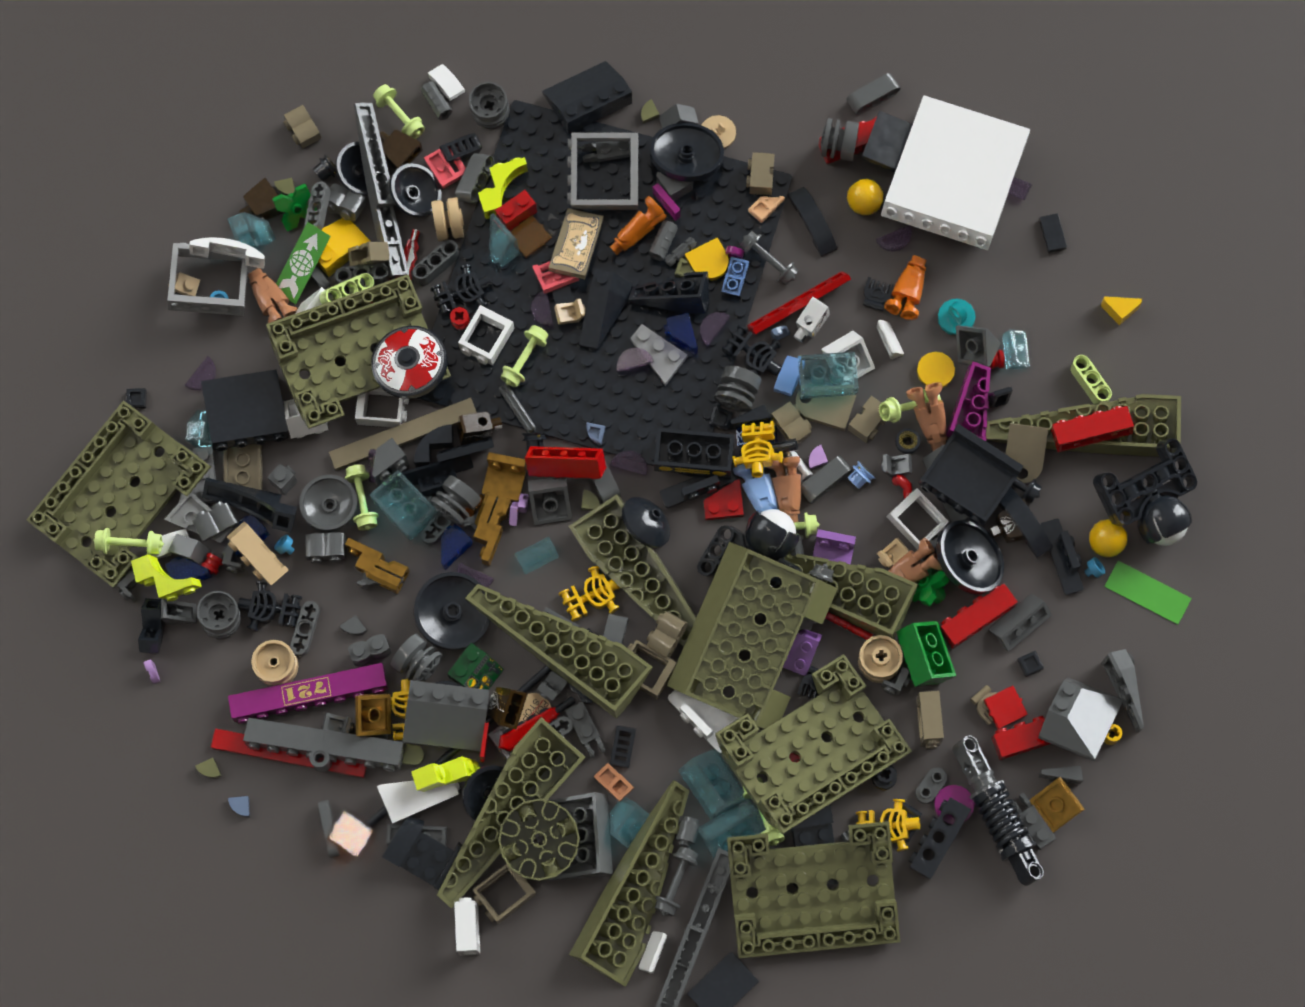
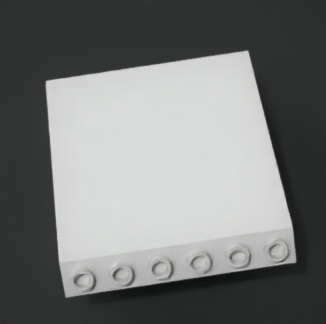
M924 95L887 193L881 216L988 250L1024 151L1030 129Z

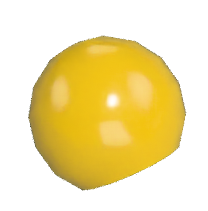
M871 179L857 181L847 192L849 207L860 215L874 214L883 203L884 195L882 188Z
M1110 519L1100 520L1089 532V543L1093 551L1100 556H1117L1127 545V532L1122 526L1112 524Z

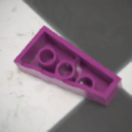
M972 361L967 368L946 431L947 437H951L956 426L960 424L986 441L990 367Z

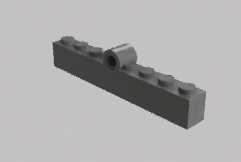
M248 718L243 739L248 748L253 750L266 748L267 751L272 753L285 751L286 754L291 756H298V754L306 755L307 758H310L312 766L318 772L329 770L332 762H337V760L344 761L348 765L364 764V767L367 768L379 766L383 767L386 771L394 772L395 769L401 770L405 751L404 743L399 741L356 736L354 734ZM323 757L324 761L318 763V759Z

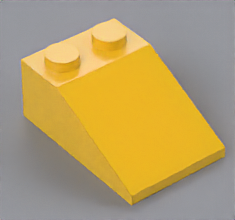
M341 218L322 229L331 237L317 265L330 277L337 269L349 261L348 248L360 246L371 241L352 221Z

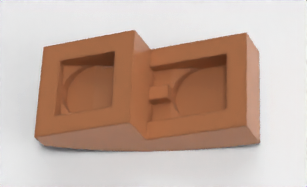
M609 763L594 776L619 802L634 789Z

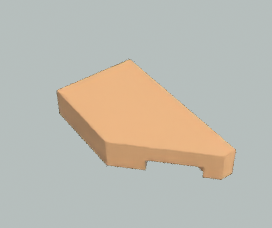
M760 197L748 209V212L760 223H763L785 200V197Z

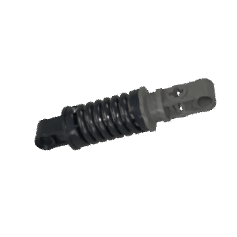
M970 735L964 737L954 744L953 753L968 779L969 786H972L974 789L970 799L979 808V814L983 815L982 820L986 822V828L990 829L989 834L993 836L992 840L997 843L996 847L1002 857L1001 860H1009L1019 882L1022 885L1028 886L1041 879L1044 874L1043 868L1032 850L1037 844L1030 833L1023 834L1028 829L1026 826L1020 828L1024 821L1022 819L1016 820L1021 816L1018 812L1013 814L1017 810L1016 806L1009 807L1013 804V799H1005L1010 795L1004 784L1005 782L1004 780L997 781L993 776L995 773L991 770L977 740Z

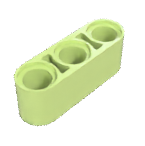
M367 273L350 278L323 290L319 296L320 302L322 304L330 302L328 293H331L333 300L373 287L374 279ZM361 278L365 281V287L360 284ZM345 285L349 288V294L344 291Z
M1085 355L1076 356L1071 365V372L1093 404L1106 400L1109 402L1112 391L1090 359ZM1081 363L1085 368L1080 369L1076 364ZM1091 378L1095 381V383L1091 384L1087 381V379ZM1098 394H1104L1106 399L1099 398Z

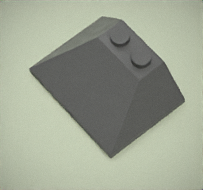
M1068 677L1063 680L1048 710L1038 738L1095 761L1123 703V699Z

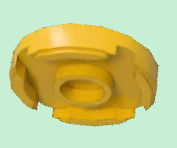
M942 352L927 353L918 363L917 375L925 386L940 382L944 388L954 378V363L949 356Z

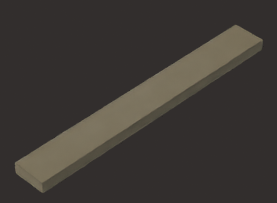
M469 398L330 451L329 454L337 471L375 456L376 449L391 438L394 439L398 446H402L425 437L429 432L438 427L451 424L452 426L457 425L461 415L477 412L472 399Z

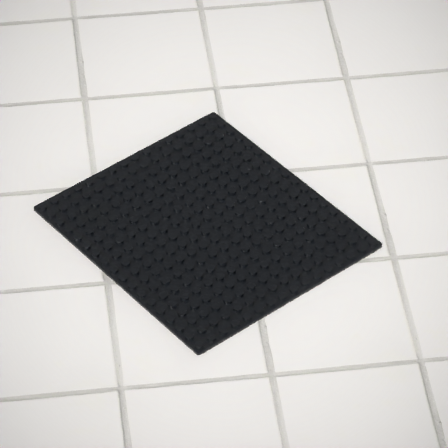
M514 100L493 156L494 165L510 162L514 158L525 157L528 172L517 176L507 186L503 195L502 205L526 190L536 203L537 213L527 220L524 219L519 223L520 225L507 233L496 217L485 219L479 200L448 284L450 292L456 290L455 279L463 274L460 267L466 264L471 265L470 272H475L477 279L489 275L493 286L483 289L485 296L483 301L488 303L486 308L513 321L514 330L493 366L488 363L485 365L480 363L476 357L472 355L466 356L460 351L458 342L466 328L463 330L454 328L451 323L450 314L441 316L442 311L439 309L432 332L440 338L446 349L448 357L447 367L451 377L442 380L432 391L423 396L416 397V399L448 407L471 398L477 413L488 412L490 419L500 417L502 423L524 429L499 390L502 385L506 384L500 377L503 373V366L514 367L530 341L525 337L524 332L528 331L532 325H535L548 333L547 344L545 347L536 344L519 373L524 376L525 381L520 382L517 387L509 385L535 424L536 429L532 432H547L546 436L588 448L603 449V452L654 466L658 428L713 433L714 426L709 425L715 406L721 407V404L714 400V395L717 391V386L723 384L720 378L726 366H734L735 363L732 356L736 350L733 348L732 354L727 355L721 348L727 345L726 341L729 338L733 339L731 334L737 331L738 325L746 328L766 260L753 249L747 254L744 253L742 259L749 261V266L740 296L721 292L727 270L721 278L709 280V303L705 314H684L628 301L597 350L579 346L584 317L579 322L558 324L552 291L544 294L532 269V266L536 264L539 266L551 261L561 229L554 237L549 234L548 230H558L561 227L560 221H564L567 209H571V204L567 202V194L571 193V186H568V175H571V168H568V157H571V150H568V139H571V133H567L552 109ZM595 121L572 133L637 132ZM638 133V210H578L601 215L604 218L586 278H579V281L569 284L574 301L581 298L586 310L595 269L615 273L632 283V287L650 282L662 283L667 281L669 277H673V279L678 278L675 277V271L679 263L678 260H676L673 266H668L664 260H655L648 254L662 222L656 224L653 230L648 232L628 250H622L616 255L610 248L615 242L614 238L618 239V233L633 219L638 211H641L643 214L647 212L648 207L645 204V198L648 196L662 208L667 216L665 220L673 222L678 227L666 256L672 254V251L682 243H685V240L689 237L696 241V246L693 249L718 238L725 251L727 246H734L744 250L740 244L743 241V236L748 235L751 231L757 235H762L757 243L769 253L792 181V175L773 170L772 195L750 194V187H746L747 176H751V170H748V163L724 156L723 163L715 174L706 179L694 181L693 190L674 201L680 208V218L675 221L653 195L652 187L657 184L656 175L659 172L650 158V146L653 137ZM577 141V200H630L631 157L602 162H584V155L597 154V152H583L581 146L601 141ZM491 174L485 188H495ZM784 196L785 200L763 223H760L748 212V209L760 197ZM550 214H553L556 218H558L551 219V221L547 222L548 216ZM463 282L459 285V289L463 287ZM458 297L453 299L456 308L462 307L467 310L471 322L478 310V305L466 306ZM448 305V309L452 311V306ZM480 320L468 343L490 353L503 330ZM641 324L687 354V359L666 386L631 342V337ZM587 422L605 426L602 445L594 443L589 438L586 429ZM683 474V475L690 476V477H696V476H698V475H692V474Z

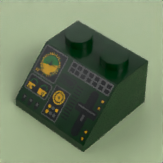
M470 643L447 674L449 679L463 687L489 690L504 669L488 654Z

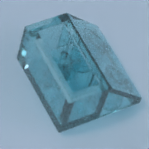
M246 212L227 218L236 241L255 248L259 245H267L276 239L269 222Z

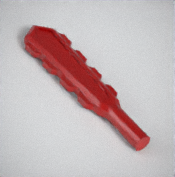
M827 612L825 619L865 640L872 637L873 634Z

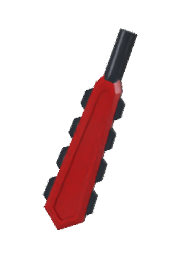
M571 696L555 707L539 710V714H532L528 717L527 721H520L517 729L508 728L504 730L503 734L500 735L499 748L507 751L513 750L541 717L548 724H551L560 712L575 703L574 698Z

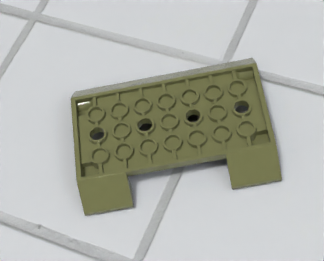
M408 274L266 324L273 351L299 414L308 429L345 416L340 402L381 388L374 378L371 368L373 355L370 350L371 346L377 345L386 334L399 327L421 326L428 329L421 313V303ZM343 358L346 364L344 366H337L335 360ZM448 367L442 380L451 377ZM304 370L308 371L310 377L302 379L299 373Z
M123 400L26 520L114 588L132 566L131 561L138 557L129 551L132 546L110 545L107 554H104L103 551L95 550L93 539L95 538L96 531L109 528L110 537L139 539L177 490L188 496L211 466ZM164 448V454L161 457H156V450ZM134 478H140V484L137 487L131 486ZM110 508H115L116 514L108 517L107 511ZM91 538V545L84 547V539Z
M729 542L667 686L738 718L748 713L757 726L766 729L782 719L791 698L774 690V686L804 617L823 624L838 588L752 550ZM773 577H779L782 581L781 587L773 588L770 585V580ZM762 613L766 616V622L763 625L756 624L754 620L756 614ZM745 649L750 652L749 660H740L739 652ZM726 686H731L735 690L734 695L730 698L725 697L723 694V689Z
M844 654L812 673L819 696L758 733L759 728L747 713L715 733L724 759L766 821L782 834L912 752L891 720L884 721L864 693L865 683ZM860 714L863 721L860 723L856 722L853 719V715ZM824 733L829 734L831 742H824L821 735ZM792 753L797 754L800 759L799 762H792L789 755ZM760 773L765 774L767 782H759L757 775Z
M889 821L848 825L847 842L769 849L768 833L727 837L739 958L900 942L897 902L894 895L891 863L893 862ZM870 875L878 877V882L875 885L867 883V878ZM830 879L838 881V886L835 889L827 887V882ZM788 884H797V891L789 893L787 891ZM755 887L758 893L754 897H749L746 894L747 889Z

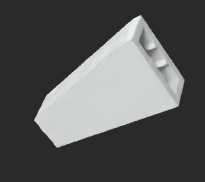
M414 781L377 786L392 823L459 794L458 790L461 789L458 782L425 792L418 791Z

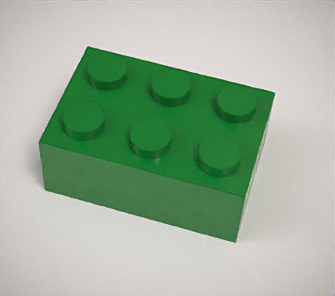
M938 621L912 623L896 631L914 687L938 685L956 677Z

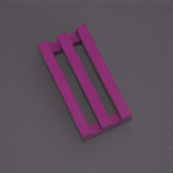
M655 184L652 187L653 195L675 221L680 218V208L660 184Z

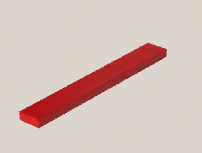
M215 728L211 744L212 749L314 768L310 758H307L306 755L298 754V756H291L286 754L285 751L272 753L267 751L266 748L253 750L244 743L245 734ZM319 758L317 762H323L324 758ZM337 760V762H332V766L327 771L365 778L367 767L360 763L348 765L344 761Z

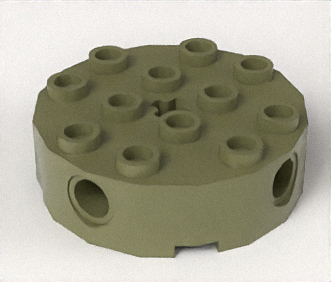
M534 799L522 802L508 813L501 824L498 841L501 855L511 870L524 878L545 880L556 877L569 868L577 855L580 838L577 824L567 809L554 801ZM536 834L544 836L543 844L540 846L538 843L534 844L533 842Z

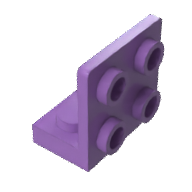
M818 529L813 556L825 558L829 561H842L851 564L856 537Z
M803 629L798 631L783 668L803 676L807 675L822 635L811 630Z

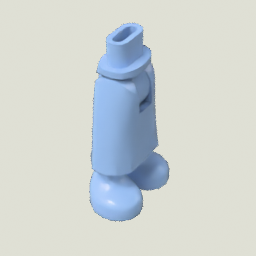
M744 464L733 468L734 475L744 479L745 483L742 484V487L756 511L779 510L770 474H765V467H763V476L754 479L751 469H746Z

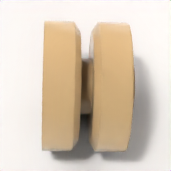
M449 198L447 200L448 211H445L441 200L431 201L438 241L448 240V228H451L452 236L455 239L464 237V222L458 198Z
M877 635L869 638L860 649L858 658L860 672L872 682L882 683L883 680L890 681L897 675L902 664L903 654L901 647L896 640L889 636Z
M278 640L265 641L253 652L251 660L252 669L257 677L267 686L271 687L290 683L297 675L299 668L298 659L291 648L284 642Z

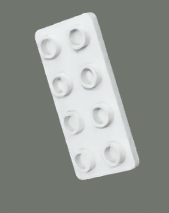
M674 690L668 696V700L681 713L680 717L687 724L690 723L694 727V732L700 738L704 737L718 753H721L715 733L739 718Z

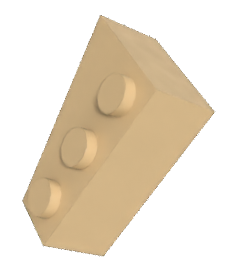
M245 522L227 536L230 541L228 543L230 548L234 552L238 550L242 554L240 559L247 567L251 565L255 569L253 574L260 581L264 579L267 583L273 585L289 570Z

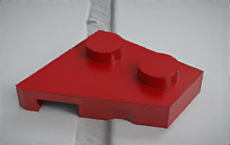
M740 479L735 480L704 500L705 520L744 517Z

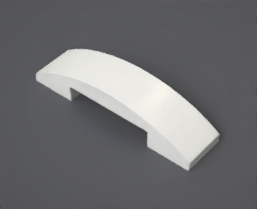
M201 238L192 240L189 243L191 255L208 258L209 253L214 252L244 258L246 266L264 269L265 256L255 248L242 242L225 238Z

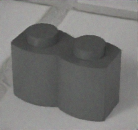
M333 184L330 187L331 193L327 212L339 214L345 220L356 221L366 206V198L361 194L349 191L341 185Z
M222 501L214 504L212 510L207 513L205 510L195 515L196 519L192 520L204 542L239 524L229 504H223Z
M340 532L305 535L307 560L311 561V563H322V560L327 559L330 562H341V559H346V535Z
M383 634L372 636L367 641L355 642L348 647L351 660L355 666L367 665L373 659H384L392 653L388 640Z

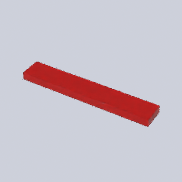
M841 271L748 324L747 327L749 331L756 335L806 306L812 297L818 299L848 282L851 278L848 273Z

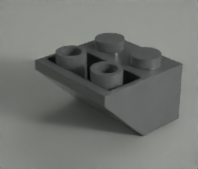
M393 438L376 449L372 475L379 489L382 486H388L393 481L392 479L396 477V474L405 472L410 467L405 453Z

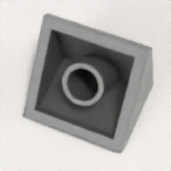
M956 326L958 363L971 364L974 361L987 367L990 366L1001 344L1000 341L988 329Z

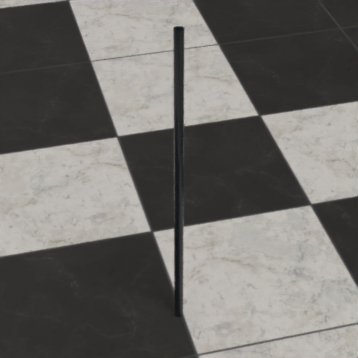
M544 666L517 691L528 692L552 670L548 666ZM488 715L485 723L490 725L494 719ZM450 748L434 763L439 765L446 763L461 749ZM386 807L381 808L365 823L372 828L388 814Z

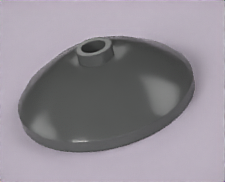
M322 475L311 480L303 489L299 502L300 511L304 519L312 527L324 531L336 530L345 526L353 518L357 509V495L353 486L346 479L337 475ZM329 504L334 505L332 509H328L327 506Z

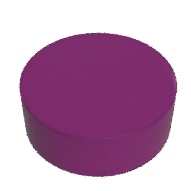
M734 246L726 247L725 253L728 257L743 258L744 250Z

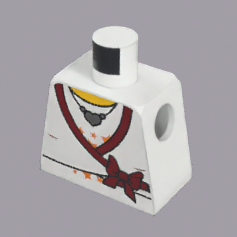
M812 297L796 322L798 330L793 337L802 343L808 335L813 338L829 317V307Z

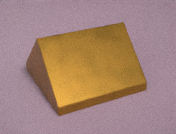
M390 694L355 696L356 736L391 734Z

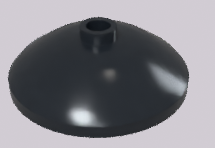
M352 142L343 147L337 155V176L348 190L366 196L368 191L359 142Z
M409 163L399 167L391 177L390 193L400 210L413 217H425L433 213L431 201L441 200L442 193L436 176L429 169L419 164Z
M632 497L624 503L622 508L624 524L637 541L650 548H660L669 541L670 526L668 519L655 503L642 497Z
M496 765L484 766L473 772L467 779L463 788L462 800L467 814L476 821L503 767ZM489 790V794L485 796V791Z

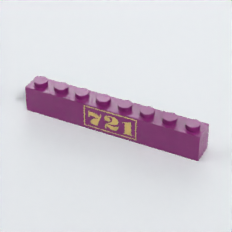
M383 663L229 695L228 700L231 718L234 722H238V724H244L248 722V718L262 720L269 718V715L288 714V711L295 709L296 711H304L309 706L323 707L332 701L334 703L345 702L346 698L353 697L355 699V696L382 694L384 690L389 688Z

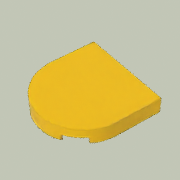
M718 238L685 253V258L693 272L708 271L709 280L711 281L721 278L728 268V255H726L725 249Z

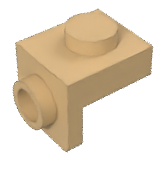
M179 272L176 274L175 292L187 296H196L200 280Z
M581 298L571 303L556 304L554 306L558 324L579 322L585 316L586 310Z
M896 538L885 549L877 553L880 557L878 560L884 567L891 568L909 552V549L899 538Z

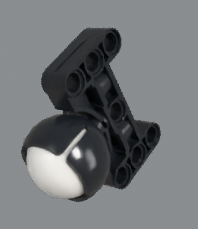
M1173 438L1162 440L1157 444L1156 450L1161 462L1119 483L1115 474L1107 472L1098 474L1093 479L1094 488L1112 524L1123 526L1137 520L1139 534L1148 544L1155 543L1162 546L1175 544L1183 538L1192 523L1189 509L1177 498L1194 490L1198 481L1180 442ZM1167 444L1170 446V452L1167 450ZM1176 461L1179 465L1178 469L1175 466ZM1104 477H1105L1106 480H1107V485H1106V486H1105L1104 483H1103ZM1144 478L1147 480V486L1144 485ZM1184 479L1187 481V486H1186V487H1185V485H1184V483H1183V482H1184ZM1112 495H1114L1116 499L1115 503L1112 502ZM1121 513L1124 515L1123 521L1120 519Z
M775 509L763 512L757 510L749 518L745 533L733 526H721L698 562L697 570L703 576L715 575L729 542H732L802 572L799 567L784 559L795 549L800 535L796 532L793 520L786 513ZM727 529L731 531L729 539H726L724 536V532ZM716 546H720L721 548V554L719 556H717L714 552ZM707 562L711 564L710 572L705 571V564ZM773 577L770 580V585L777 589L781 587L782 581L779 577Z

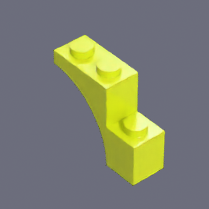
M525 157L514 158L504 164L497 163L489 168L495 188H485L478 192L485 219L496 217L495 210L502 206V199L507 186L517 176L528 172Z
M147 554L131 561L136 583L145 586L155 584L158 597L161 599L175 601L178 599V596L193 594L196 589L202 587L200 580L192 577L179 580L173 579L165 573L155 556Z
M459 757L441 765L431 763L411 772L416 789L425 792L440 786L467 781L470 775L480 768V765L476 760Z

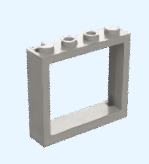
M571 133V139H568V150H571V157H568V168H571V175H568V186H571V193L567 194V202L571 204V209L638 210V133ZM577 141H631L630 200H577Z
M173 243L167 300L168 310L244 316L248 271L245 259L210 252L208 258L191 255L189 244ZM178 256L242 261L239 299L174 295Z

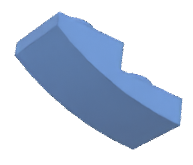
M731 257L721 292L740 296L749 261Z
M787 355L776 380L774 392L792 396L798 384V378L805 366V360Z

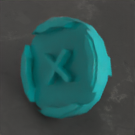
M950 299L940 307L938 324L947 334L956 335L957 325L973 327L976 318L975 311L971 304L965 300Z

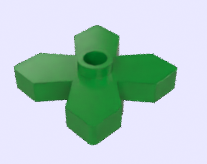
M306 184L296 187L294 193H290L287 196L280 194L272 198L277 211L285 212L281 220L286 231L296 228L300 217L306 219L309 205L307 202L311 195Z
M933 568L927 570L929 575L917 583L918 586L912 602L919 600L923 605L931 606L933 602L938 604L946 597L943 586L948 583L949 579L943 570L937 572Z

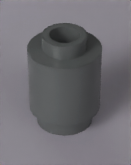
M684 816L683 821L680 822L676 837L679 845L684 847L695 845L700 828L698 819Z

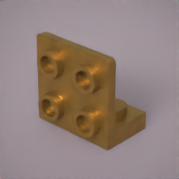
M489 452L487 457L488 469L482 494L485 495L486 492L497 495V498L501 496L518 502L527 471L525 459Z

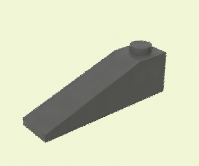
M1126 649L1108 653L1101 663L1118 697L1123 699L1122 704L1138 733L1144 728L1134 658L1131 653H1127Z

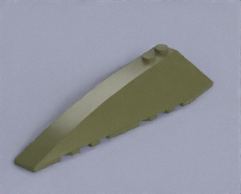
M1140 394L1132 398L1123 397L1115 401L1107 402L1106 400L1100 401L1098 404H1083L1060 408L1052 412L1043 411L1035 415L1026 414L1018 418L1009 417L987 421L986 441L1007 444L1010 423L1048 428L1046 449L1057 450L1051 433L1052 424L1059 420H1072L1080 415H1092L1096 411H1108L1116 406H1128L1134 424L1133 434L1066 451L1159 457L1156 447L1160 441L1173 438L1181 444V396ZM1167 444V450L1170 452V446Z
M616 494L571 524L569 528L588 558L653 619L657 621L659 615L667 611L688 622V626L679 640V643L684 647L697 616L654 548L641 544L626 528L622 517L624 502Z
M789 554L784 557L785 560L799 567L803 573L814 578L817 577L810 574L809 571L813 570L815 564H827L829 569L834 570L832 576L834 581L833 583L826 580L823 582L838 588L828 612L876 635L889 636L895 640L897 636L896 631L900 630L917 589V583L882 568L875 567L874 569L859 564L857 566L842 561H829L825 558L803 554L795 556Z
M477 584L465 598L512 639L616 719L630 704L653 668L621 643L610 641L606 637L598 636L585 628L574 626L566 620L544 611L536 610L530 605L519 603L511 597L507 598L500 595L499 592Z
M542 717L512 750L437 893V896L451 909L454 906V902L459 901L501 853L498 841L501 824L508 813L522 802L534 799L548 800L585 758L582 753Z
M675 780L671 782L630 844L569 954L582 964L626 987L645 951L646 944L641 942L645 933L649 934L651 930L649 923L652 915L656 912L655 904L657 900L655 898L661 894L669 865L667 861L669 854H672L674 845H672L675 834L678 833V822L680 816L683 815L689 790Z

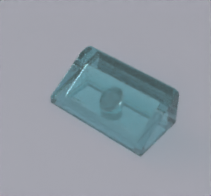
M1011 329L1003 333L1006 368H1029L1026 332Z
M549 537L515 553V557L525 574L559 557Z

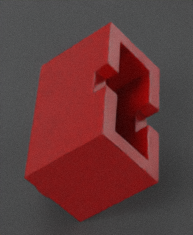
M524 190L496 209V218L508 233L520 225L521 221L527 220L537 213V206L527 191Z

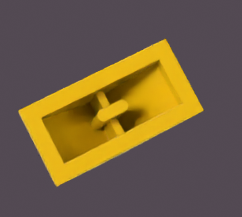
M1104 296L1101 307L1118 325H1121L1139 309L1142 299Z

